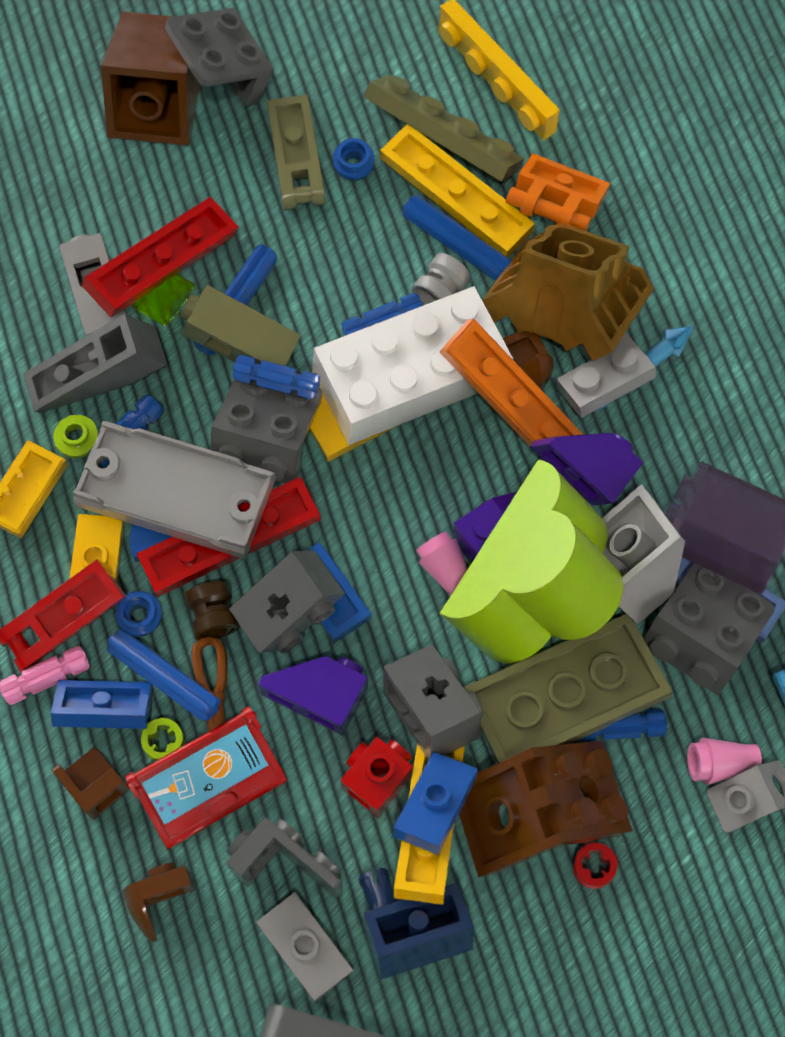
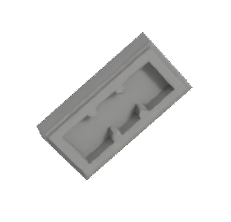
M295 892L256 922L314 1002L318 1001L354 972Z

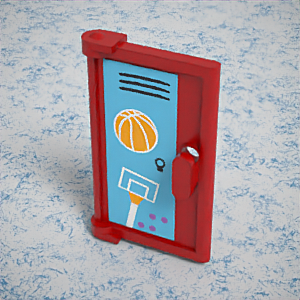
M250 706L241 710V714L136 773L131 772L124 776L126 786L131 789L135 798H139L167 850L288 781L262 735L256 713L251 710Z

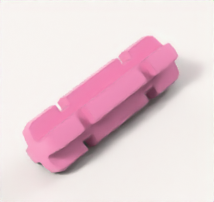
M75 646L62 652L63 656L60 658L55 655L23 670V675L19 677L14 674L1 680L0 692L4 700L8 704L13 705L26 699V694L30 692L35 695L58 684V680H67L66 675L72 673L73 676H76L88 670L90 664L84 650L80 646Z

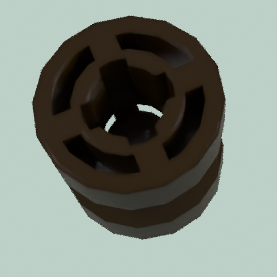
M207 582L192 587L185 592L187 608L193 612L195 618L192 623V629L196 640L204 637H216L219 639L238 631L240 628L239 623L229 610L232 594L228 582Z

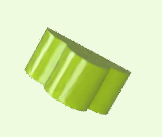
M537 460L439 614L490 659L500 663H516L531 657L548 642L551 636L563 640H577L595 633L612 618L619 607L623 595L622 575L617 567L603 554L608 536L605 521L551 464Z

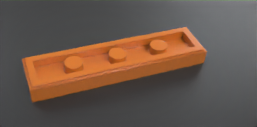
M474 318L467 320L439 351L529 446L535 440L583 435Z

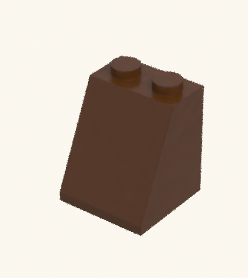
M122 11L101 64L107 138L189 146L200 84L165 30L167 19L174 16Z

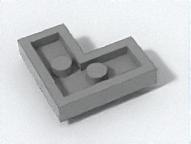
M625 332L613 352L595 361H592L583 344L576 346L588 362L556 379L558 390L580 418L655 379L656 366Z

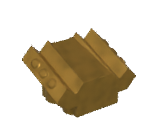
M560 222L558 225L548 226L545 229V233L542 232L523 243L512 258L511 263L506 266L484 296L482 302L494 323L509 316L518 333L523 331L536 333L562 344L565 351L583 344L592 361H595L613 352L655 288L642 267L626 262L629 251L628 245Z

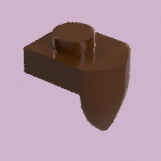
M523 331L521 333L515 332L502 338L513 360L542 390L552 377L554 360L549 355L539 335Z
M175 862L150 869L148 871L149 878L134 882L123 889L127 909L142 933L152 942L157 941V935L150 906L195 891L189 870L185 866L177 868Z

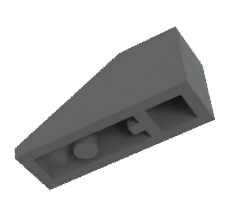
M123 314L24 372L23 375L33 411L42 413L134 384L166 366L167 362L156 327Z

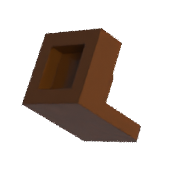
M96 748L90 749L66 770L60 764L52 769V772L92 820H95L130 791Z

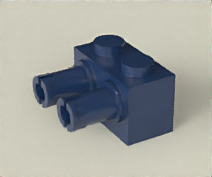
M385 868L375 869L377 885L374 883L371 871L359 877L358 881L363 889L370 910L363 913L366 938L381 980L473 950L474 926L458 883L446 886L442 905L412 900L397 902V899L394 898V890L389 879V872Z

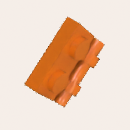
M532 153L518 175L515 188H510L506 203L520 208V213L529 217H533L536 214L556 222V225L562 222L587 231L591 219L595 217L607 196L610 183Z

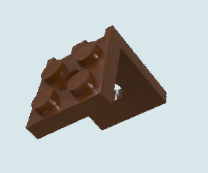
M602 741L532 747L477 773V779L459 813L478 878L491 876L560 846L620 837L633 831L628 819L626 803L620 795L612 771V761L605 751ZM502 803L509 812L507 827L501 823L499 817Z

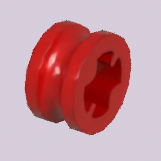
M596 842L589 843L579 850L574 858L572 867L574 876L580 884L587 888L598 889L610 883L616 875L618 863L612 849L605 844ZM592 853L599 854V861L608 865L607 873L604 870L601 871L599 874L601 878L598 879L591 878V871L587 868H582V860L588 861Z

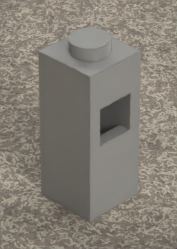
M101 233L79 235L72 238L69 242L59 244L85 336L126 314L125 310H122L110 318L81 286L85 276L109 262Z

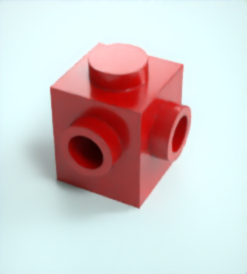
M376 737L369 746L362 742L346 762L350 769L340 780L341 789L378 819L412 778L414 766L409 763L412 756L392 739L386 744Z

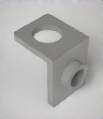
M780 760L756 765L707 790L709 800L724 832H732L775 811L785 809V768ZM772 774L780 782L784 796L776 789Z

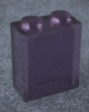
M701 461L694 477L685 474L674 499L680 501L681 504L671 502L665 514L685 540L682 557L763 594L785 550V499Z

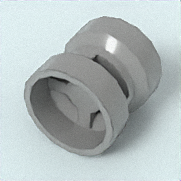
M438 253L429 263L427 275L420 276L414 283L412 292L417 293L423 305L464 290L471 280V275L467 268L457 259L445 253Z

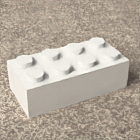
M474 286L314 348L312 373L320 376V389L348 445L478 393L439 352L467 320L474 318L513 359Z

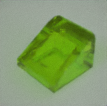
M176 274L134 302L132 307L161 325L166 326L172 321L192 293L195 284Z

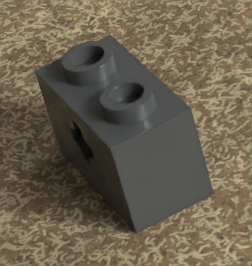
M315 550L292 551L230 607L229 610L259 653L279 651L282 654L290 651L303 640L301 633L311 624L317 625L329 618L335 611L333 605L345 593Z
M429 645L383 667V694L428 760L433 751L445 756L479 739L480 720L483 717L482 706L476 695L471 691L467 693L460 684L458 673L453 663L448 658L442 659L433 645Z

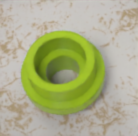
M71 415L62 419L57 424L53 439L57 449L64 456L82 458L90 454V449L94 446L98 437V430L94 422L88 417ZM74 430L83 431L79 439H68L70 432Z

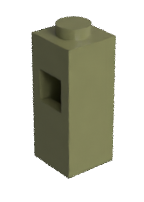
M209 285L205 286L200 297L191 293L179 316L187 321L180 334L233 362L236 361L239 355L256 358V363L261 364L262 360L286 366L301 336Z

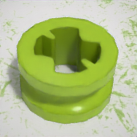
M159 718L148 723L147 729H143L141 745L148 757L155 762L184 746L185 737L177 723L171 719ZM161 730H168L167 732L171 738L176 737L175 743L167 744L166 752H158L159 749L156 744L151 746V740L159 738Z

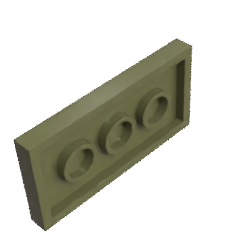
M627 614L607 622L602 628L587 637L564 641L463 687L467 693L473 692L482 706L483 717L480 720V731L497 764L532 747L574 743L612 725L614 722L671 698L673 692L634 621Z

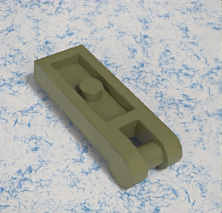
M308 94L267 100L284 210L296 209V204L312 202L313 206L326 204ZM309 178L310 185L293 187L292 179Z

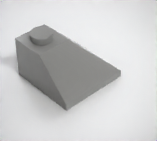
M642 484L603 517L608 532L603 554L617 567L623 579V595L619 608L637 624L674 593L685 540Z

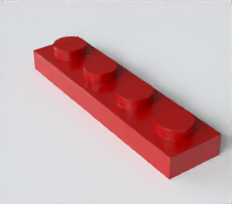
M210 196L85 276L81 286L112 318L234 237L239 226Z
M301 476L271 490L248 554L321 520L320 513ZM247 502L238 506V510L241 512L248 511L250 508V504ZM170 537L136 553L157 598L240 559L239 557L176 537Z

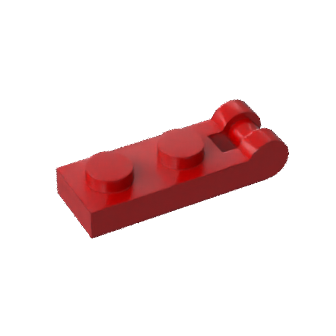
M96 559L1 628L0 643L3 647L8 645L16 657L13 662L22 673L23 670L39 663L45 656L127 596L102 561ZM29 628H32L40 639L33 646H30L23 636Z

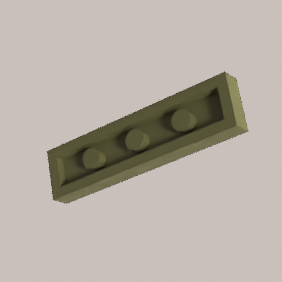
M387 75L369 82L363 96L364 98L502 182L518 173L524 158L513 152L514 148L508 142L499 138H490L480 132L479 126L472 120L465 117H456L444 110L445 106L442 102L430 96H421L411 90L410 84L401 77Z

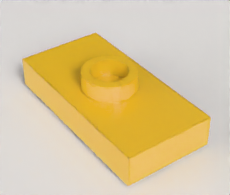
M29 440L26 441L0 482L1 529L22 539L67 468L68 463L66 459Z
M78 514L70 578L96 559H99L114 580L118 582L125 527L124 521L102 515Z

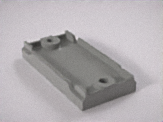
M102 421L101 430L84 466L82 476L77 488L73 491V502L76 507L246 559L276 480L275 472L248 465L239 458L140 428L134 430ZM105 459L110 461L106 468L98 467ZM247 502L250 504V508L248 511L241 512L238 510L239 504Z

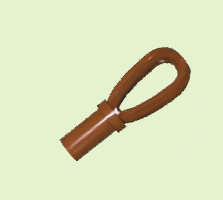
M216 637L198 639L193 644L191 650L197 683L220 700L219 711L207 721L208 732L225 723L223 702L226 700L225 693L223 692L227 682V653L222 642ZM208 645L215 647L217 652V681L214 691H211L207 684L202 661V651Z

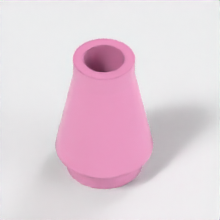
M447 531L421 545L416 551L421 558L418 563L451 596L468 568L457 538L451 539Z
M701 738L699 743H691L689 745L687 764L690 776L694 781H702L705 785H710L732 778L756 765L762 764V756L757 744H740Z

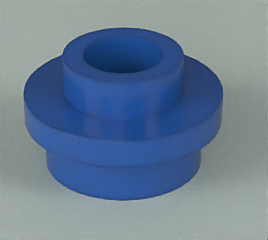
M346 139L340 143L333 153L334 169L345 179H362L370 174L374 167L375 158L373 150L361 139ZM353 158L361 161L357 164L347 163L348 160Z
M135 591L127 594V597L119 602L116 608L115 616L119 627L134 637H143L151 634L157 629L162 619V609L158 600L150 593L144 591ZM145 609L147 617L140 622L133 621L131 617L135 610Z

